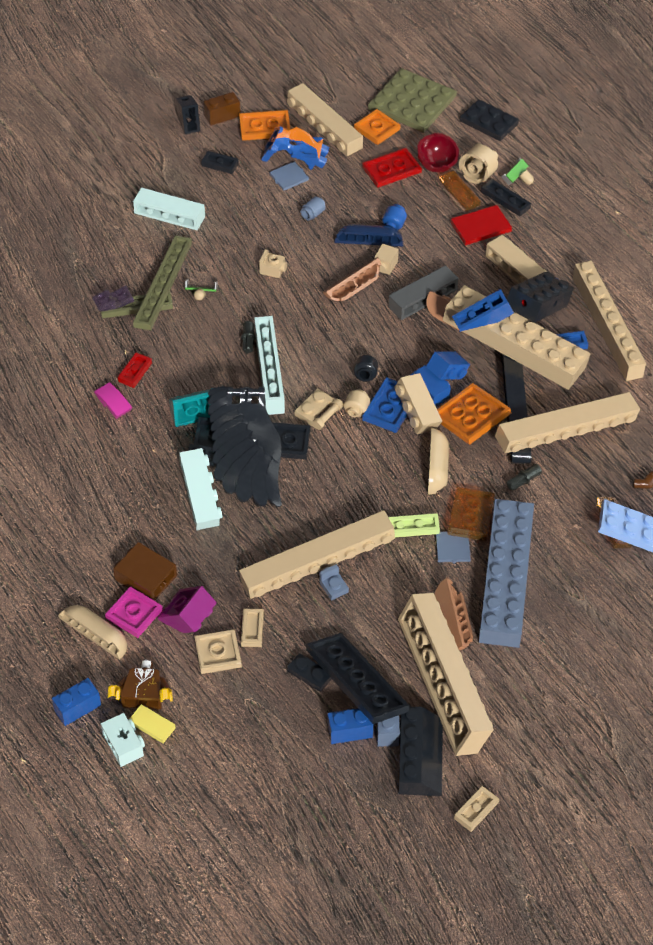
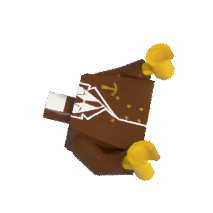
M148 660L142 661L140 668H131L128 675H125L116 685H110L107 692V698L115 696L116 700H119L121 695L122 707L139 708L142 704L148 709H162L163 700L169 699L173 701L172 690L164 677H160V671L153 669V663Z

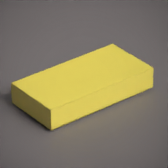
M142 704L130 717L136 728L161 743H164L176 728L174 723Z

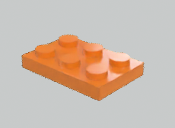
M288 110L239 113L242 141L270 139L275 127L278 126L290 129Z

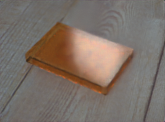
M457 487L448 535L486 541L495 493Z

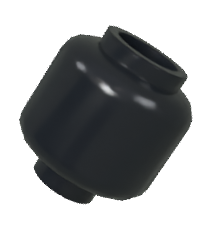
M371 355L359 356L354 366L355 377L363 382L372 381L377 375L378 361Z

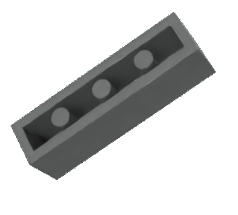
M445 265L389 295L388 308L400 320H403L427 307V296L430 291H434L440 296H447L457 291L458 277Z

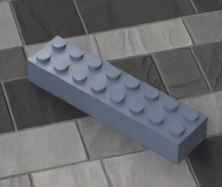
M495 499L479 643L520 647L534 503Z

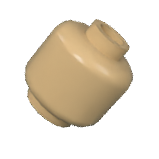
M363 390L349 392L344 402V409L349 416H363L370 405L368 394Z

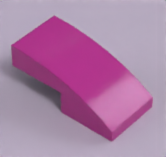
M110 382L94 391L104 407L107 406L116 419L131 411L132 406Z

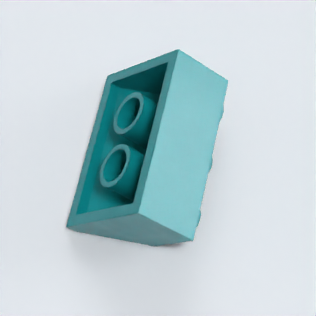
M210 389L169 399L170 413L175 427L198 422V417L210 418L211 415L208 414L210 407L208 401L211 397L208 396V392Z

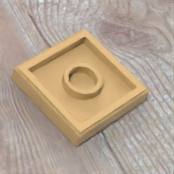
M235 629L194 636L201 674L242 667Z

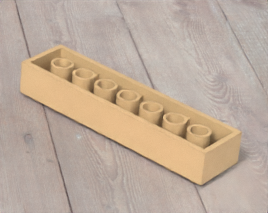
M464 285L447 304L443 321L458 329L452 316L484 299L486 296ZM515 312L498 323L462 331L568 390L585 370L591 354Z
M434 593L412 594L398 618L400 626L455 756L477 754L494 730L492 722L488 718L485 706L481 702L477 688L473 684L469 670L466 668L462 654L458 650L454 636L451 634L447 620L443 616L440 604L436 600Z

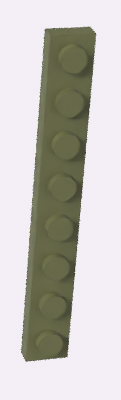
M174 237L133 321L134 328L152 330L192 245V238Z

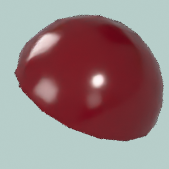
M442 133L427 135L420 139L417 145L419 161L424 168L432 172L441 173L448 171L454 167L460 156L456 142Z

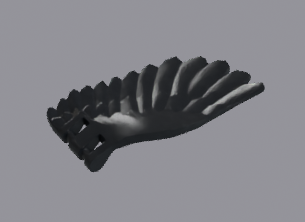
M220 386L210 389L208 392V396H211L208 401V405H210L208 414L211 415L210 422L213 423L211 431H215L212 435V440L215 441L212 447V452H215L212 463L216 465L213 473L215 481H222L225 493H235L237 499L242 503L248 502L253 497L254 503L259 506L265 507L267 500H269L274 506L280 507L282 502L279 492L278 473L281 459V441L264 406L265 387L252 389L251 387L233 388L232 386ZM233 396H239V404H232ZM251 396H258V404H251Z

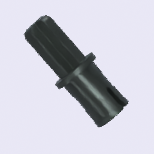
M251 321L243 323L241 340L243 341L242 351L245 354L253 352L255 335L254 323Z
M533 464L528 469L519 471L518 475L507 481L508 489L514 491L524 484H529L530 480L541 475L542 470L538 464Z

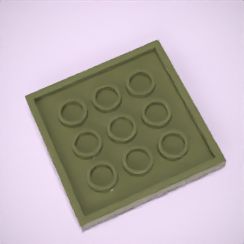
M401 68L368 104V109L371 111L378 109L391 119L424 133L457 96V91Z

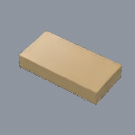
M243 608L241 647H262L264 609Z

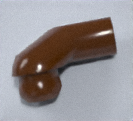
M650 471L644 479H634L633 488L651 489L653 487V471Z

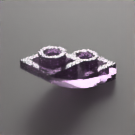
M126 285L112 293L107 289L92 297L99 311L117 309L134 302Z

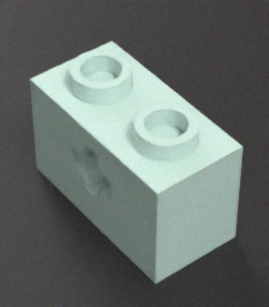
M124 713L101 723L102 734L120 767L144 756V741L140 735L137 736L135 734L136 728L133 721L127 719Z

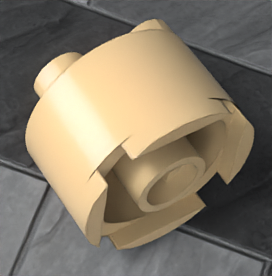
M478 143L460 158L459 169L463 171V176L466 180L479 184L486 181L497 170L498 154L489 147Z

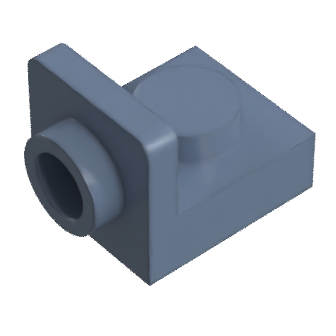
M337 564L326 567L320 572V585L331 601L349 593V587L340 576Z

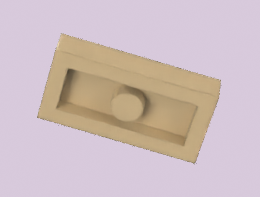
M482 786L455 814L454 819L472 832L499 803V798Z

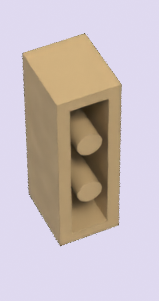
M421 374L401 377L395 385V391L400 397L403 409L410 419L411 427L414 428L416 434L429 432L431 428L437 429L442 419Z

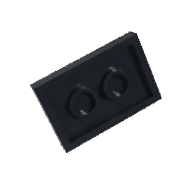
M480 99L460 116V122L498 141L506 137L519 124L518 118Z

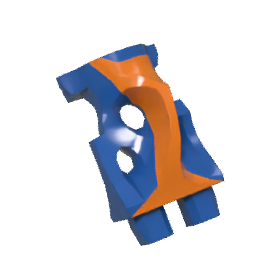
M278 126L275 127L272 136L265 145L261 160L268 162L274 153L286 150L291 157L305 161L310 170L314 166L322 169L327 162L325 156L328 154L329 147L322 144V137H312L298 127L285 129Z

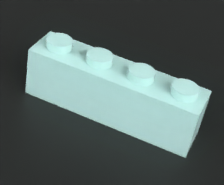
M145 188L140 189L133 201L135 214L193 230H198L205 218L204 204Z
M202 448L179 453L196 530L219 526L222 511L220 507L216 506L215 501H218L216 489L212 490L211 486L214 480L212 472H208L207 466H209L208 455H204Z

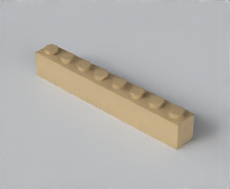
M592 260L575 264L573 280L626 381L642 378L646 362Z
M630 392L499 424L495 437L504 453L517 452L521 449L533 448L544 443L549 444L556 440H565L572 436L600 431L601 429L615 427L623 423H631L635 421L640 408Z
M381 511L239 570L241 582L250 599L260 597L266 592L279 589L290 582H296L302 577L315 574L326 567H331L345 559H351L357 554L391 542L395 539L394 526L385 511Z

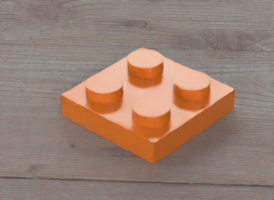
M376 109L355 123L354 128L364 137L379 145L398 132L400 124Z

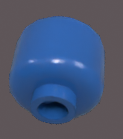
M397 204L387 207L382 222L385 226L400 230L405 223L407 213L402 206Z

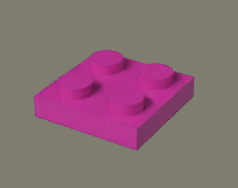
M129 587L105 614V617L110 622L139 638L161 613L163 608L159 603Z

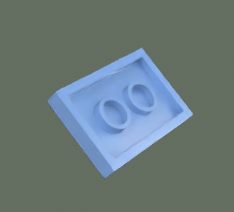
M604 499L601 504L598 532L653 552V517Z

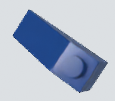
M500 289L453 315L452 318L459 331L498 323L514 314Z

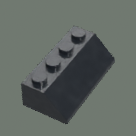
M409 707V712L401 714L399 794L442 796L443 725L439 716L423 707Z

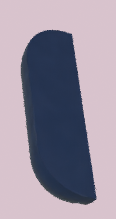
M349 224L339 229L334 243L380 246L385 244L403 247V238L397 229L390 226Z

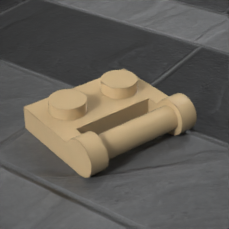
M317 388L295 410V416L312 427L321 430L325 425L324 423L337 410H341L344 404L340 399H334ZM328 406H331L320 418H317Z

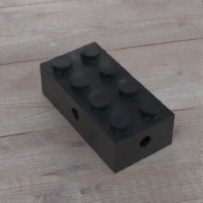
M543 272L511 287L507 301L512 311L536 323L567 307L574 287L570 286L567 281L555 278L552 273Z

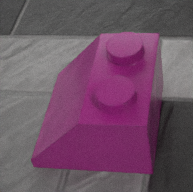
M203 586L179 589L157 619L182 633H194L201 628L203 620L213 612V607L217 602Z

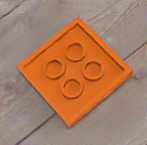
M474 383L437 409L442 419L441 425L469 445L511 414V409Z

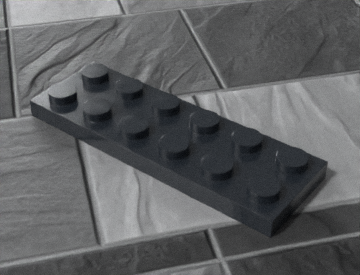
M198 417L194 440L195 445L213 447L215 441L212 440V435L215 431H211L213 423L210 422V418ZM273 423L281 441V458L307 460L311 425Z
M342 633L306 644V651L372 724L409 712L410 705Z

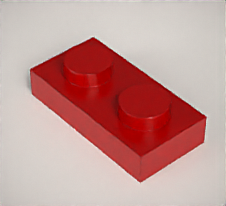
M135 353L118 376V382L135 388L151 366L152 358Z

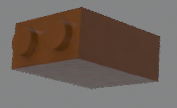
M139 542L127 551L126 556L121 561H118L113 569L117 582L127 588H134L154 601L177 577L176 564Z

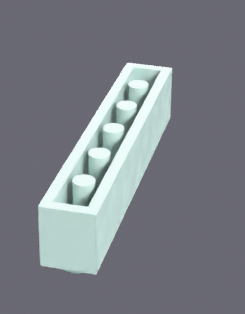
M273 316L254 317L262 387H265V408L268 415L285 413L284 393Z

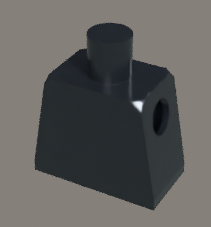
M192 95L176 98L177 116L184 134L201 131L198 104Z

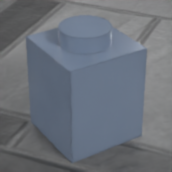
M399 715L378 722V746H399Z

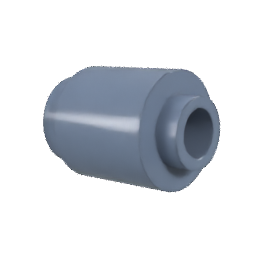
M313 197L302 206L300 211L302 217L308 221L313 220L325 210V202L322 198Z

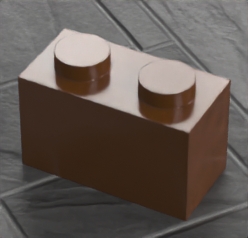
M234 92L203 101L204 116L210 126L239 117L240 101Z

